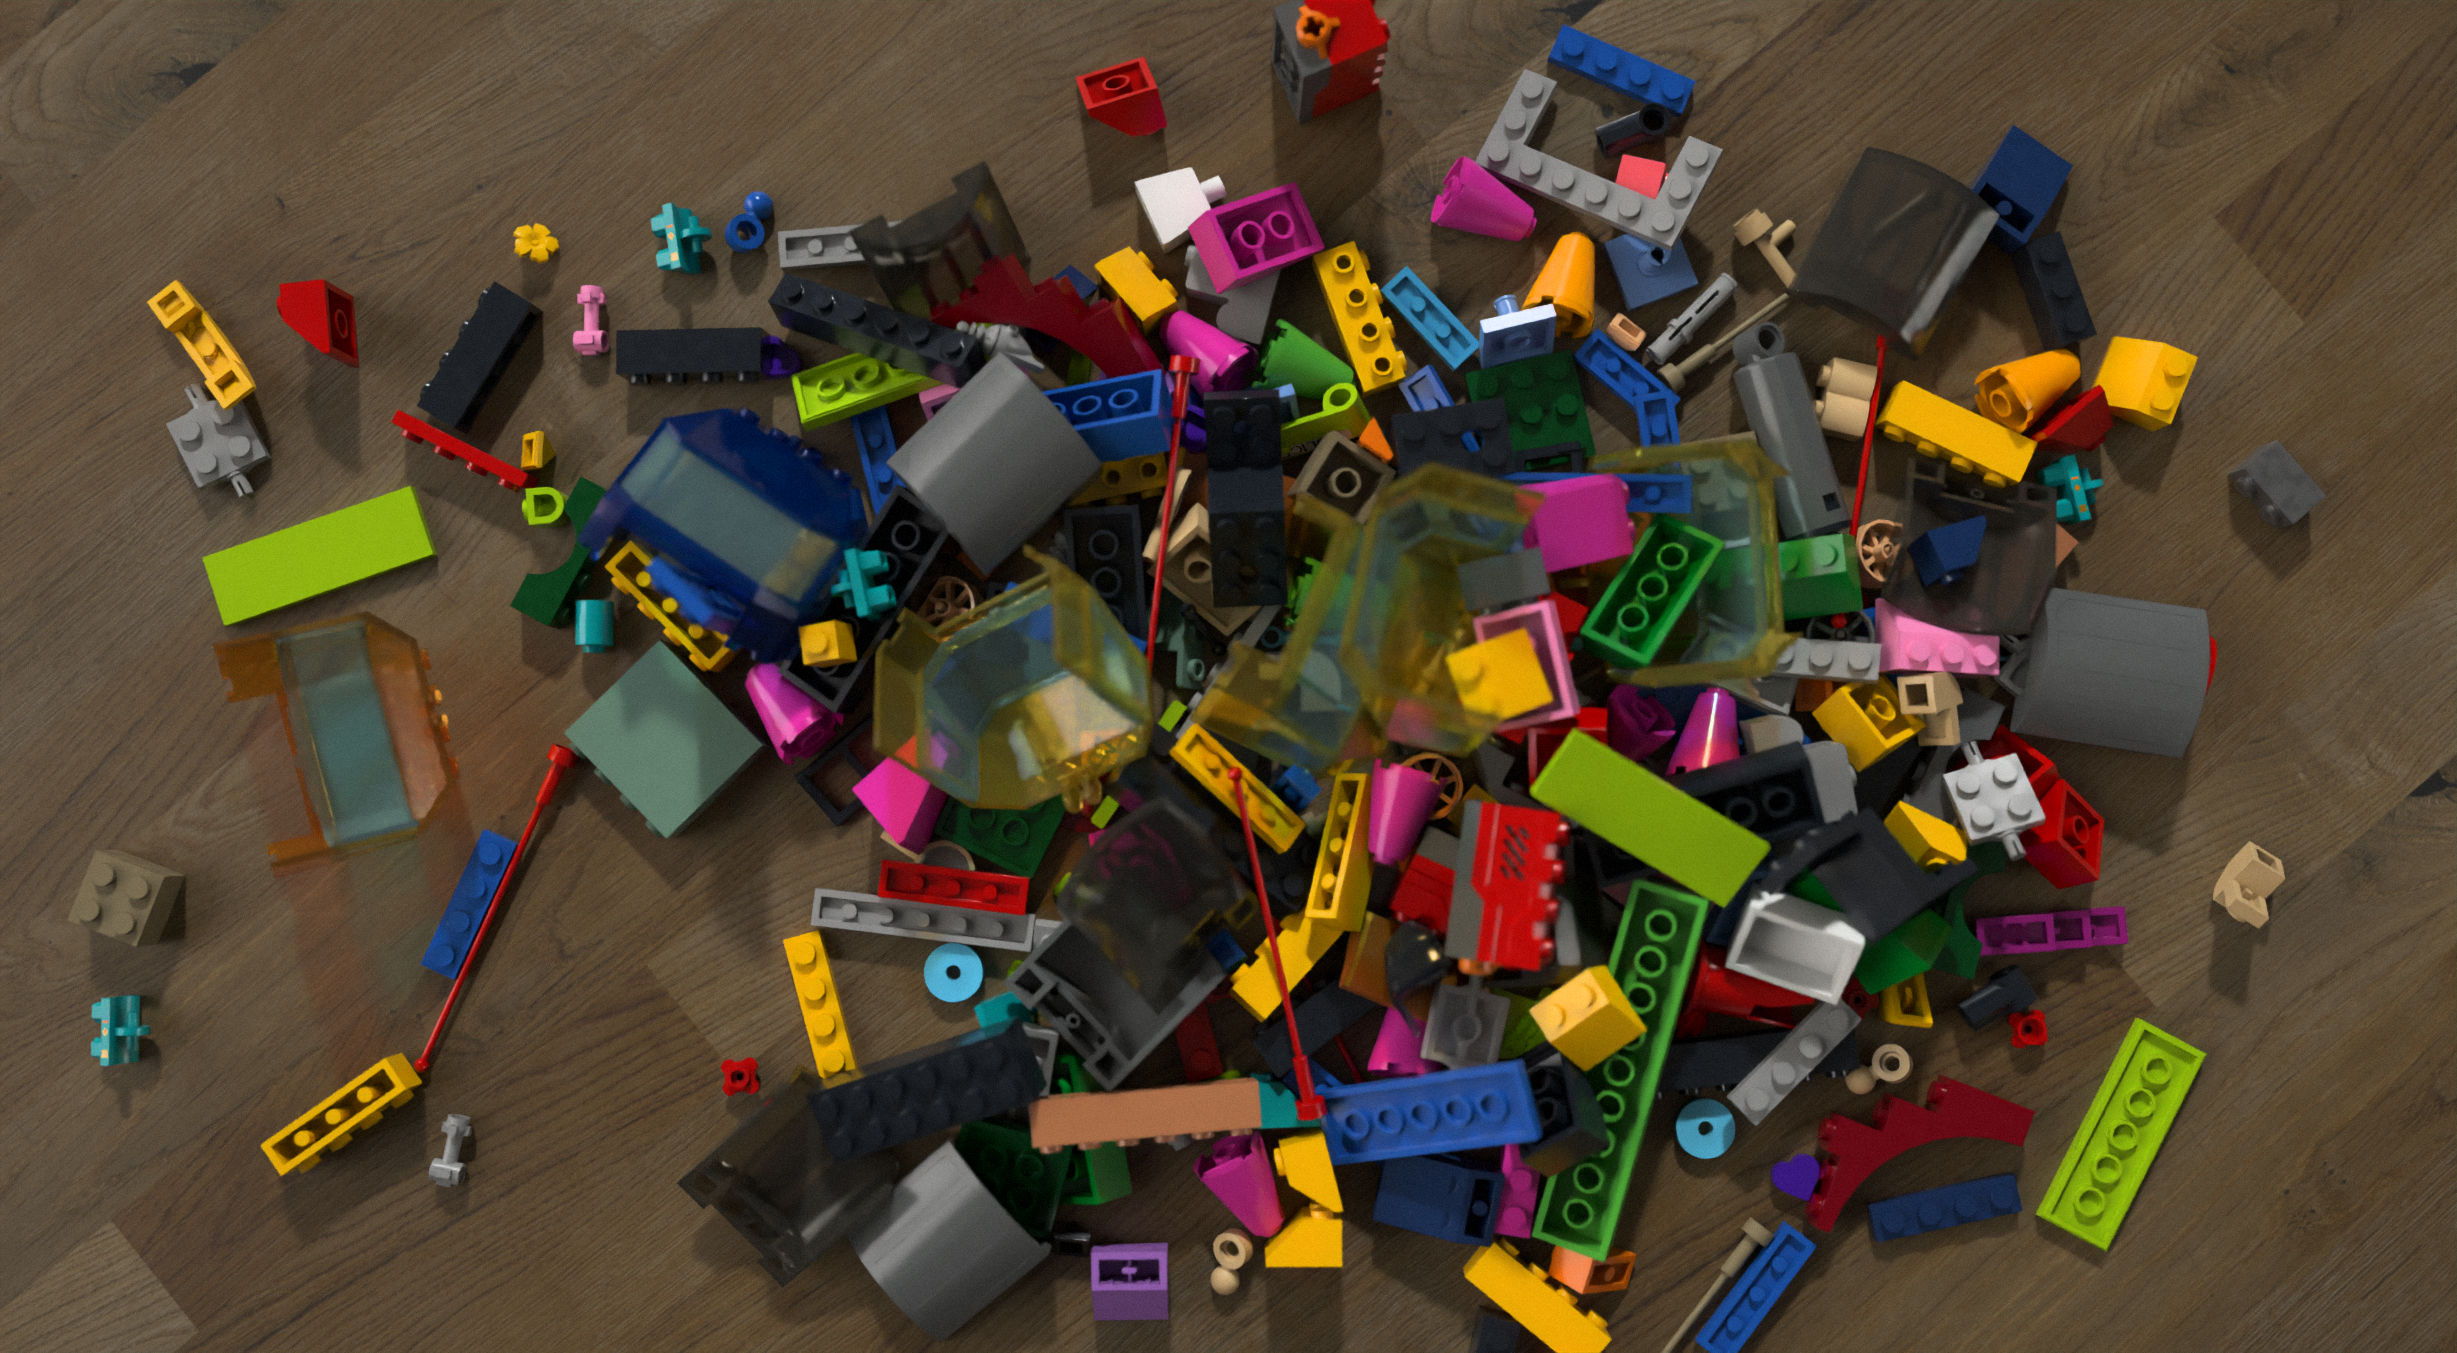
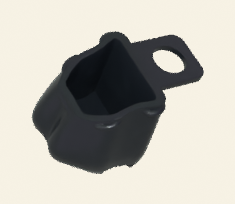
M1410 920L1403 923L1384 946L1383 954L1391 1002L1414 1037L1417 1038L1420 1036V1029L1404 1003L1449 976L1452 961L1449 956H1444L1445 951L1427 926Z

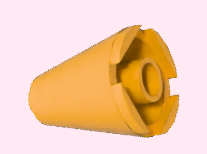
M1571 232L1559 239L1521 308V311L1553 304L1556 313L1554 337L1560 338L1561 332H1573L1571 338H1580L1588 335L1593 328L1595 245L1586 234Z
M2060 348L1988 368L1975 379L1974 386L1979 383L1980 392L1975 395L1976 404L1984 418L2018 434H2023L2080 377V361L2074 353Z

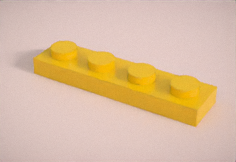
M1197 723L1188 728L1169 752L1172 757L1241 819L1234 784L1227 775L1231 767H1239L1243 772L1241 785L1251 829L1278 854L1286 852L1305 827L1306 823Z
M821 929L783 940L820 1080L822 1081L824 1078L858 1068Z

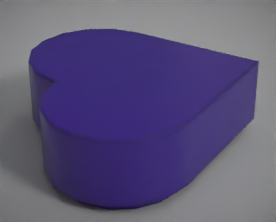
M771 336V378L760 379L791 378V375L801 372L803 361L796 351L788 349L782 339L777 336Z
M1187 405L1186 419H1182L1181 441L1189 453L1200 454L1207 449L1204 410L1194 405Z
M1800 1153L1793 1156L1790 1162L1780 1161L1776 1163L1770 1171V1178L1774 1186L1780 1190L1809 1202L1819 1177L1820 1166L1812 1156Z

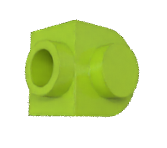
M551 487L526 489V499L522 501L523 516L528 521L529 526L537 529L559 527L570 519L563 509L569 497Z

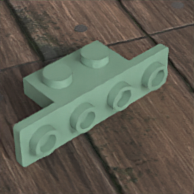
M1149 578V590H1148V616H1149V627H1150V618H1151V610H1152V602H1153V593H1154V585H1155V579H1154V578ZM1162 585L1154 652H1177L1176 686L1186 689H1201L1205 673L1203 663V643L1205 637L1190 619L1181 616L1180 610L1185 603ZM1196 612L1197 617L1204 624V618Z

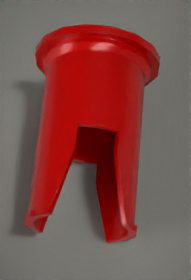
M1702 935L1680 1016H1688L1692 1010L1697 1009L1794 1029L1796 1025L1792 1019L1791 1006L1813 1004L1814 998L1726 968L1727 947L1706 943Z

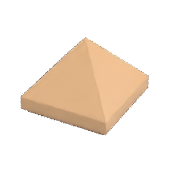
M1618 313L1606 328L1609 338L1623 350L1636 351L1647 335L1643 329L1621 313Z

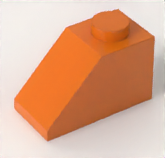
M1556 1245L1551 1254L1552 1261L1548 1274L1581 1294L1627 1289L1637 1255L1631 1251L1612 1246L1606 1261L1601 1262Z

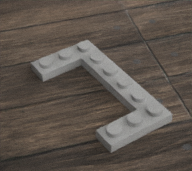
M1524 69L1475 162L1495 177L1664 249L1673 251L1723 157V149L1689 136L1656 199L1649 198L1527 146L1558 89L1557 81Z

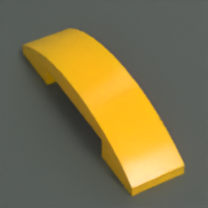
M173 281L147 302L164 327L176 335L207 378L205 384L224 410H230L257 389L249 370L230 341L204 308L179 281Z

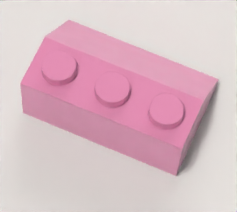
M1884 598L1875 599V644H1881L1879 673L1905 675L1908 673L1949 672L1955 678L1966 679L1999 675V637L1978 605Z
M1555 600L1472 619L1478 644L1526 628L1554 701L1496 722L1498 732L1580 713Z

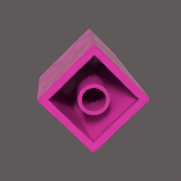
M1608 473L1514 487L1525 550L1541 548L1546 573L1633 553L1632 541L1636 540V531L1633 521L1627 518L1626 505L1630 503V495L1626 483L1622 482L1619 477Z
M920 729L852 790L899 846L920 855L925 850L932 836V831L963 770L955 761L960 756L946 740L943 741L936 733L929 736Z

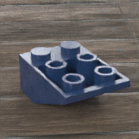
M2013 124L1950 214L2010 255L2023 246L2046 215L2073 165Z
M1445 1153L1383 1159L1371 1218L1378 1222L1454 1243L1490 1247L1505 1174L1492 1160Z

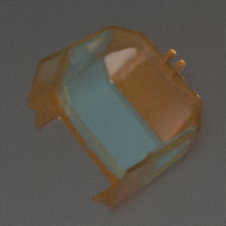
M366 611L213 644L222 680L230 678L233 690L226 692L229 704L276 694L312 834L266 845L268 856L276 854L278 861L270 862L274 879L331 865L422 839L454 789V779L460 778V773L455 756H447L444 743L450 742L447 727L449 723L446 714H436L435 707L441 706L442 702L441 692H438L436 684H428L425 671L431 670L430 659L426 648L419 649L417 639Z

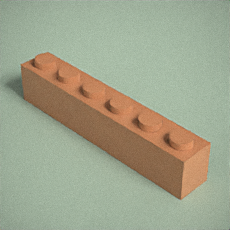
M1254 1077L1113 1089L1110 1092L1102 1090L1038 1096L1033 1103L1029 1104L1033 1148L1040 1147L1041 1153L1063 1151V1145L1078 1144L1080 1150L1101 1148V1142L1116 1140L1117 1146H1132L1139 1144V1138L1154 1137V1142L1166 1143L1177 1141V1135L1191 1133L1192 1139H1209L1215 1137L1214 1131L1229 1130L1231 1136H1243L1252 1134V1128L1262 1127L1258 1080Z

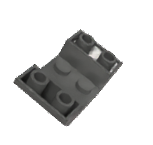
M1482 733L1480 739L1472 735L1469 736L1467 740L1482 789L1486 793L1509 806L1561 813L1534 796L1532 798L1527 796V788L1506 777L1515 759L1506 753L1508 745L1485 733ZM1567 816L1566 822L1572 823V828L1581 826L1580 823Z

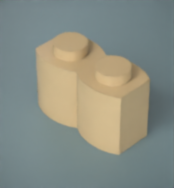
M1837 357L1832 358L1827 365L1821 366L1816 381V386L1821 387L1819 401L1814 400L1813 404L1823 435L1856 442L1863 437L1869 414L1870 400L1876 382V366Z

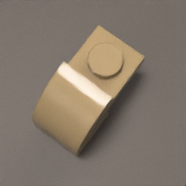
M1949 672L1908 673L1897 677L1901 714H1917L1927 726L1918 733L1919 746L1956 745L1960 743L1957 705L1963 703V698L1955 677Z
M2249 841L2226 866L2216 883L2213 900L2226 907L2228 913L2236 920L2243 923L2247 921L2259 929L2269 919L2265 899L2285 880L2282 861Z

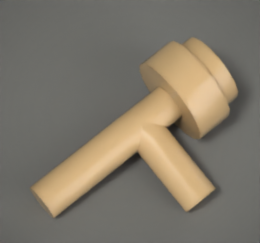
M1755 209L1733 226L1737 231L1735 236L1743 246L1754 241L1789 289L1796 285L1800 279L1777 247L1796 231V225L1791 220H1786L1768 236L1766 231L1772 227L1773 223L1765 212L1760 213L1758 209Z

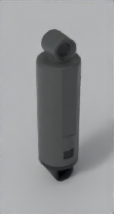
M1763 322L1737 335L1733 340V354L1736 360L1744 366L1737 370L1733 377L1750 431H1755L1761 466L1785 541L1841 534L1838 532L1852 527L1851 519L1799 357L1794 352L1781 354L1785 346V339L1781 329L1772 322Z

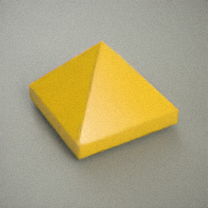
M544 431L524 434L521 459L522 470L529 471L542 468L556 455V452Z

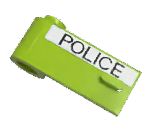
M1338 383L1330 387L1324 394L1322 402L1324 411L1281 424L1282 460L1314 451L1323 435L1335 430L1349 440L1361 436L1371 418L1356 387L1350 383Z

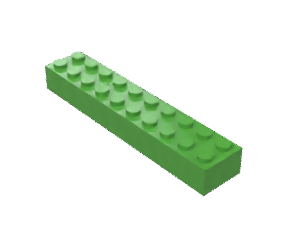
M1653 876L1642 877L1632 882L1608 971L1647 1031L1590 1070L1584 1071L1603 1111L1610 1145L1563 1171L1548 1177L1532 1233L1533 1237L1601 1262L1606 1261L1612 1250L1712 904L1710 899L1689 887Z

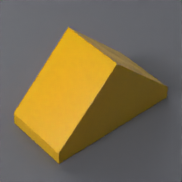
M1923 972L1881 990L1878 1019L1893 1024L1924 1028L1932 1027L1933 1021Z

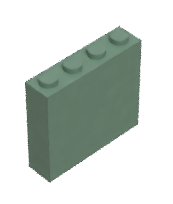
M659 640L564 732L571 740L568 744L571 750L583 760L588 758L597 767L594 773L608 786L613 783L622 793L619 796L620 800L633 812L639 810L648 819L645 825L658 838L664 836L666 839L676 838L770 746L670 642Z

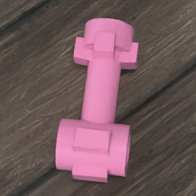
M593 285L581 286V294H577V303L584 305V331H575L573 346L577 353H582L584 356H600V353L608 352L610 345L608 333L605 330L599 331V306L607 304V295L603 294V287Z

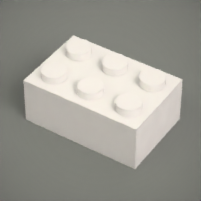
M1753 883L1729 938L1725 967L1837 1005L1864 947V936L1844 913L1779 891L1770 896L1763 886Z

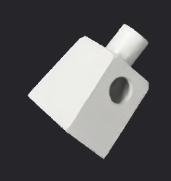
M1190 167L1135 182L1136 193L1164 254L1192 237L1187 227L1205 211L1211 209L1209 203L1227 196L1219 176L1199 183L1194 170Z

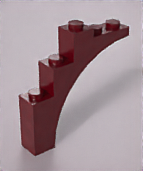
M1014 253L1002 259L999 254H995L979 265L982 271L972 279L975 284L958 294L960 300L951 305L948 300H945L928 311L931 317L927 321L950 329L956 328L960 321H966L968 325H972L973 322L1008 323L1036 329L1066 342L1087 356L1110 379L1162 369L1164 375L1166 373L1121 297L1111 302L1103 298L1087 308L1067 274L1056 281L1053 276H1049L1033 286Z
M1940 1074L1937 1081L1934 1080L1928 1088L1926 1096L1928 1101L1927 1108L1884 1093L1883 1099H1879L1873 1108L1872 1120H1874L1872 1127L1830 1111L1829 1117L1822 1120L1817 1137L1820 1139L1818 1146L1831 1152L1829 1159L1825 1158L1820 1166L1818 1178L1821 1181L1816 1194L1812 1193L1809 1202L1807 1201L1805 1213L1808 1216L1806 1221L1814 1227L1830 1233L1843 1205L1859 1184L1880 1165L1907 1149L1934 1140L1964 1136L1992 1138L2023 1146L2035 1111Z

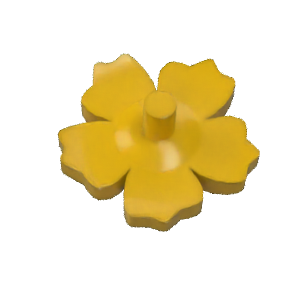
M536 223L533 226V230L529 225L517 227L513 234L517 238L514 253H517L519 257L530 254L531 260L542 264L543 262H548L549 254L552 255L559 249L558 240L550 236L551 232L544 225Z

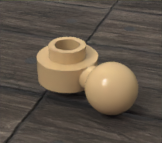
M1883 1045L1875 1051L1872 1058V1066L1860 1065L1859 1069L1848 1070L1849 1075L1845 1077L1846 1085L1852 1092L1863 1095L1871 1092L1875 1087L1876 1080L1880 1078L1888 1083L1903 1082L1912 1072V1058L1906 1050L1898 1045ZM1892 1059H1899L1900 1066L1896 1071L1888 1069V1063Z
M1230 1228L1216 1237L1213 1244L1214 1255L1221 1265L1213 1270L1210 1280L1213 1289L1221 1295H1229L1237 1290L1240 1284V1275L1236 1269L1248 1262L1253 1253L1250 1238L1245 1232L1237 1228Z

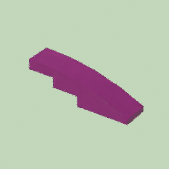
M2125 906L2068 909L1974 918L1976 938L1983 943L1980 956L2128 944Z

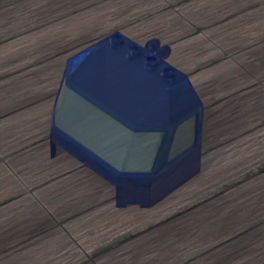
M742 406L740 410L723 408L664 418L658 428L605 492L577 540L583 547L589 549L591 546L593 548L589 556L595 562L599 561L610 542L625 541L630 531L746 607L723 647L736 652L739 646L753 651L751 657L754 660L766 665L783 661L787 658L800 637L799 627L808 625L836 581L838 571L842 570L846 565L844 551L856 548L869 528L861 491L858 487L851 484L853 477L837 467L830 470L820 462L823 459L821 451L815 447L810 449L803 447L800 450L803 441L796 435L789 436L776 427H772L769 430L759 423L761 417L746 407Z

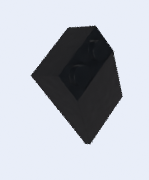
M1548 1039L1511 1060H1523L1542 1132V1136L1538 1140L1517 1143L1521 1162L1547 1177H1551L1610 1145L1603 1111L1584 1071L1549 1043Z

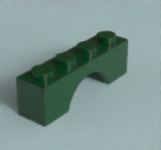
M580 476L563 508L573 522L576 535L575 546L569 559L552 572L545 574L527 573L510 606L548 627L560 629L562 624L566 625L575 612V605L573 604L580 592L583 593L589 587L592 581L593 573L591 571L597 560H602L610 548L611 542L609 538L615 527L619 528L625 521L628 514L626 507L629 501Z
M1957 823L1956 827L1963 830L1961 824ZM1967 840L1965 859L1969 857L1979 870L1930 908L1953 929L1931 968L1960 977L1974 979L1983 943L1974 937L1966 926L1963 917V902L1968 889L1976 880L1990 873L2003 872L2008 853L2003 841H1987L1970 846Z

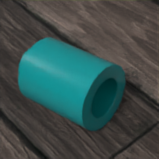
M602 600L576 601L575 646H583V653H606V647L613 646L614 602Z

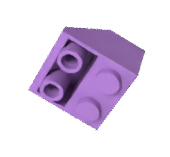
M1094 1243L1091 1252V1291L1094 1320L1169 1319L1168 1243Z

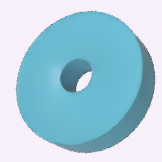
M950 942L936 948L929 955L924 967V979L930 992L937 998L946 1002H960L971 997L980 988L984 979V964L979 953L971 946ZM951 965L960 968L961 974L959 978L953 979L948 975V969Z
M1697 1097L1688 1100L1678 1109L1673 1121V1131L1678 1144L1686 1152L1697 1158L1710 1159L1723 1154L1730 1147L1735 1136V1122L1730 1111L1720 1102L1708 1097ZM1704 1121L1709 1122V1131L1705 1134H1700L1698 1131L1700 1123Z

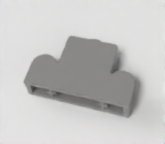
M1189 244L1184 266L1189 267L1185 284L1187 295L1192 298L1223 305L1217 313L1216 328L1251 345L1260 352L1281 270L1218 295L1196 245Z
M1766 715L1739 721L1745 755L1798 740L1802 744L1803 730L1801 725L1789 717ZM1829 740L1802 745L1810 758L1825 822L1836 821L1850 810L1857 814L1853 789L1856 786L1857 779L1853 767L1849 765L1845 745ZM1812 830L1772 841L1771 845L1776 860L1785 854L1790 856L1795 851L1792 846L1807 834H1814L1816 831Z

